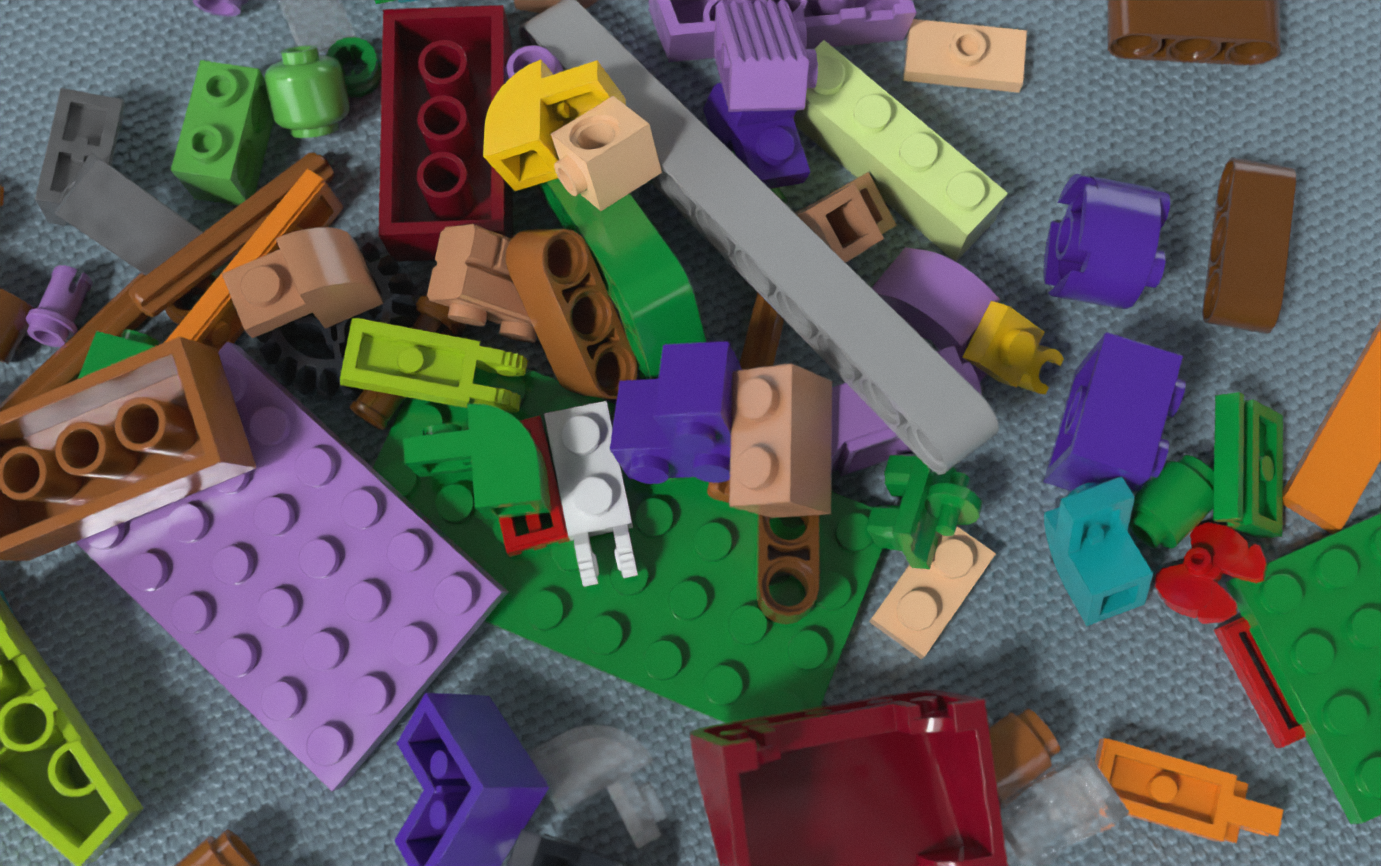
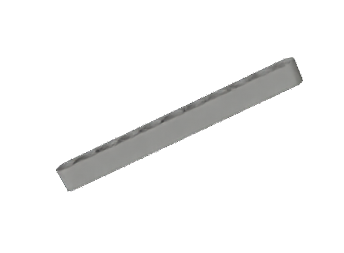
M561 0L519 27V36L524 47L540 46L547 49L560 61L563 71L596 60L599 61L626 98V106L650 124L662 173L651 179L650 182L931 470L938 474H945L997 434L999 431L997 418L985 399L576 0Z

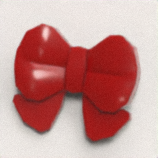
M1207 522L1196 526L1190 534L1192 549L1185 554L1184 563L1162 568L1155 577L1156 591L1164 603L1181 615L1198 618V621L1202 624L1222 623L1237 614V603L1224 588L1217 584L1223 574L1259 583L1264 581L1268 567L1259 545L1254 544L1249 547L1248 542L1232 528Z

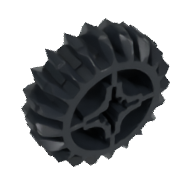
M369 242L360 251L377 290L382 294L380 297L383 304L342 321L336 325L337 334L331 327L325 329L312 312L256 337L260 342L265 343L259 349L261 357L268 364H276L274 374L284 383L294 380L293 387L303 395H308L316 388L317 394L323 400L331 401L340 386L342 393L347 399L356 400L358 388L340 385V375L352 318L410 328L416 320L411 316L415 314L418 298L416 295L409 294L414 287L407 273H398L400 266L396 259L389 254L380 258V252L377 247ZM308 339L311 344L326 342V345L333 352L334 359L324 360L306 356L298 351L295 341Z

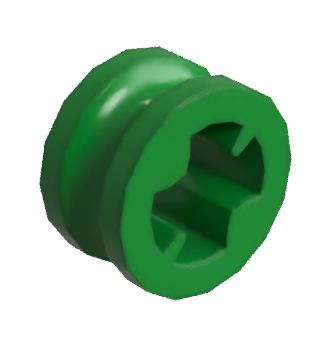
M345 37L329 47L325 56L337 59L342 67L350 60L356 65L357 59H361L365 69L357 75L354 70H351V76H347L343 69L348 97L366 96L379 86L382 80V67L373 46L366 40L358 37Z

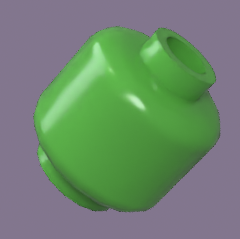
M315 45L295 46L282 50V61L271 65L267 69L264 78L275 123L282 128L291 129L292 136L296 138L319 137L338 131V122L346 118L350 110L341 63L333 57L319 55Z

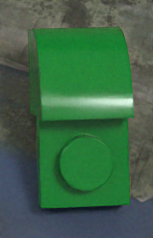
M467 404L469 430H462V427L457 424H435L424 427L422 429L423 435L403 438L405 464L419 477L472 471L475 508L487 520L551 512L548 474L543 455L527 429L508 412L485 404Z

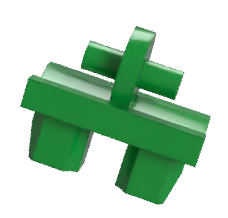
M916 454L890 455L884 471V484L891 496L903 498L900 506L877 505L873 507L867 523V531L877 547L902 551L912 568L930 569L940 534L943 536H953L957 525H969L976 522L981 513L982 501L976 493L968 489L970 478L966 474L957 472L954 467L945 474H938L931 470Z

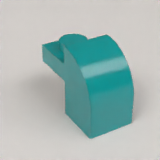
M1122 476L1102 484L1095 482L1083 484L1071 491L1067 497L1062 498L1060 507L1044 512L1045 533L1052 559L1067 593L1086 626L1145 605L1153 572L1128 533L1135 497Z

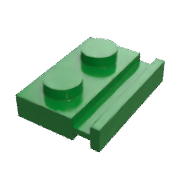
M1240 392L1215 395L1213 520L1217 522L1227 521L1229 527L1256 538L1282 537L1283 415L1254 399L1244 401V394Z

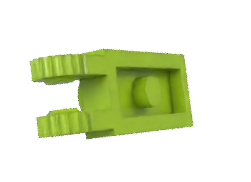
M352 318L340 375V385L467 408V404H485L500 408L508 413H517L520 409V395L507 389L472 384L475 366L486 372L504 376H524L528 360L524 356L518 355V353L515 354L505 352L504 350L479 346L480 341Z

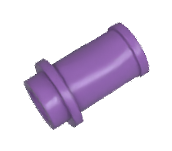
M61 265L54 268L51 274L52 278L38 309L29 310L26 321L29 324L27 333L30 337L47 346L61 347L65 344L66 340H69L76 334L77 327L74 321L87 292L90 291L93 284L92 279L83 272L77 283H74L72 280L77 272L76 268Z

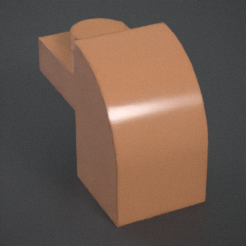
M869 172L855 178L813 204L795 212L845 263L883 240L882 234L896 226Z
M310 228L276 238L279 250L222 274L243 328L251 338L312 312L326 329L383 304L360 249L348 232L338 228Z

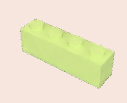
M823 40L814 49L818 61L817 84L815 88H807L805 108L804 110H797L793 117L796 127L856 178L869 172L883 200L956 262L995 222L1008 193L829 43Z

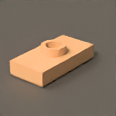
M913 19L907 34L903 81L1019 93L1024 77L1027 30Z

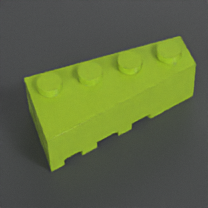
M0 596V801L75 866H85L97 861L144 808Z

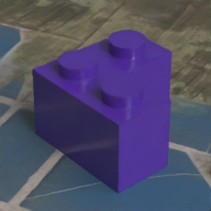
M729 341L663 344L658 379L622 380L619 382L609 450L629 479H635L647 484H660L667 481L668 478L696 477L702 481L712 483L725 482L730 479L733 371H739L742 368Z
M425 692L396 743L423 788V792L394 842L407 866H501L519 838L521 829L525 828L548 791L549 785L490 696Z

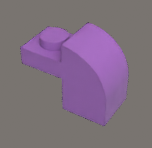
M906 247L872 287L922 338L930 339L939 350L955 346L962 364L969 362L962 356L991 301L998 303L1000 300L976 275L952 259L935 252ZM971 364L980 383L986 376V373Z

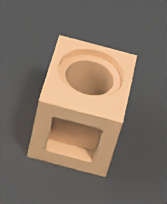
M614 96L551 134L559 157V161L554 164V168L560 182L571 195L577 196L581 194L600 211H603L662 173L650 124Z

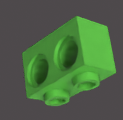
M200 60L171 167L173 174L194 199L239 206L255 194L274 122L265 79L259 69Z

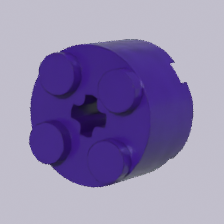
M1083 174L1073 175L1064 186L1057 202L1068 205L1066 214L1062 222L1051 221L1047 236L1043 270L1044 282L1046 285L1055 286L1049 292V295L1051 297L1125 310L1133 307L1144 287L1156 288L1163 276L1165 253L1162 250H1157L1160 229L1164 226L1169 214L1170 196L1167 192L1156 191L1152 187Z

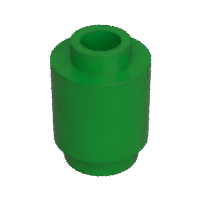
M1190 455L1182 456L1177 462H1167L1157 478L1152 477L1134 495L1135 498L1128 526L1138 539L1152 548H1157L1159 545L1171 549L1175 548L1213 510L1214 471L1204 462Z

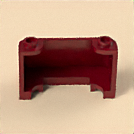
M940 690L908 691L711 725L689 732L693 763L719 866H1008L986 704L983 698Z

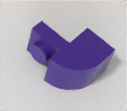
M722 82L717 83L712 88L703 108L709 130L731 152L735 151L736 157L769 189L804 183L810 174V168L793 119L797 110L728 112Z

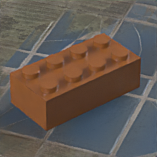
M179 336L1 411L0 560L30 561L256 469L257 467L217 348Z

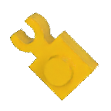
M994 301L989 303L962 356L998 382L1015 388L1019 386L1042 395L1046 394L1049 389L1039 378L1042 365L1047 361L1061 366L1064 360L1058 350L1039 344L1045 333L1042 329L1010 306Z

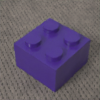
M1106 332L1075 369L1043 482L1073 491L1086 483L1095 482L1102 484L1122 476L1131 492H1138L1143 484L1150 479V476L1157 478L1163 469L1169 450V441L1161 438L1166 417H1174L1185 391V380L1177 378L1183 356Z

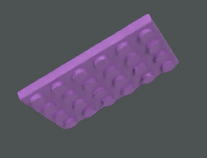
M226 342L218 353L257 468L88 536L75 543L331 791L341 789L502 601L508 591L240 346Z

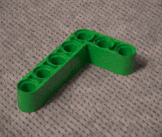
M559 178L536 185L566 230L575 231L586 242L608 295L619 311L628 342L636 358L637 371L641 380L659 378L663 344L706 342L695 296L681 264L630 193L603 211H600L581 194L577 196L571 195L564 188Z

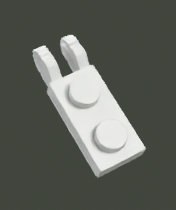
M607 401L545 413L544 416L567 533L570 541L574 540L583 587L598 584L599 568L596 555L592 553L589 538L591 536L614 532L616 542L614 552L618 570L622 572L623 578L638 575L629 534V528H633L621 467L609 450L613 428Z

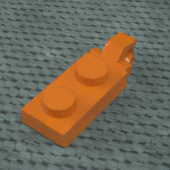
M1099 739L1085 804L1212 841H1227L1231 843H1237L1240 829L1263 836H1269L1270 834L1278 837L1283 809L1246 799L1249 784L1237 780V775L1112 739Z

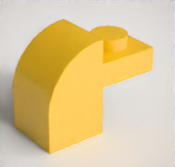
M542 59L535 61L515 73L500 88L492 100L485 119L483 157L514 191L557 179L558 176L554 164L559 161V157L551 134L612 96L625 105L626 98L598 60L556 74L550 71Z

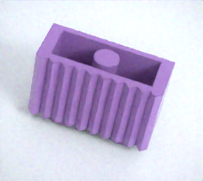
M721 0L716 5L714 59L716 60L717 70H719L720 82H722L723 93H725L728 112L804 110L807 88L816 87L818 77L816 51L814 49L807 50L805 22L794 21L789 4L785 0H780L777 4L773 0H769L765 4L760 0L753 4L748 0H745L742 4L733 0L729 5Z

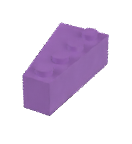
M649 0V12L668 62L714 58L716 5L721 0ZM723 0V1H724L727 5H729L733 0ZM736 0V1H737L739 4H742L745 0ZM748 0V1H749L751 4H753V3H755L757 0ZM760 0V1H761L763 4H765V3H766L767 1H769V0ZM785 0L789 4L794 21L805 22L807 49H815L823 40L832 47L904 40L917 13L912 0Z

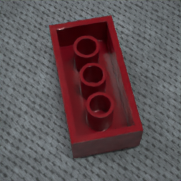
M503 5L383 9L379 237L390 256H393L397 262L435 260L440 233L445 227L474 224L508 238H513V189L483 157L486 115L495 95L505 84V66L513 54V41Z

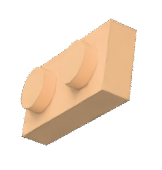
M956 527L953 536H943L940 534L930 569L912 568L909 564L869 622L920 659L924 658L996 553L959 527Z

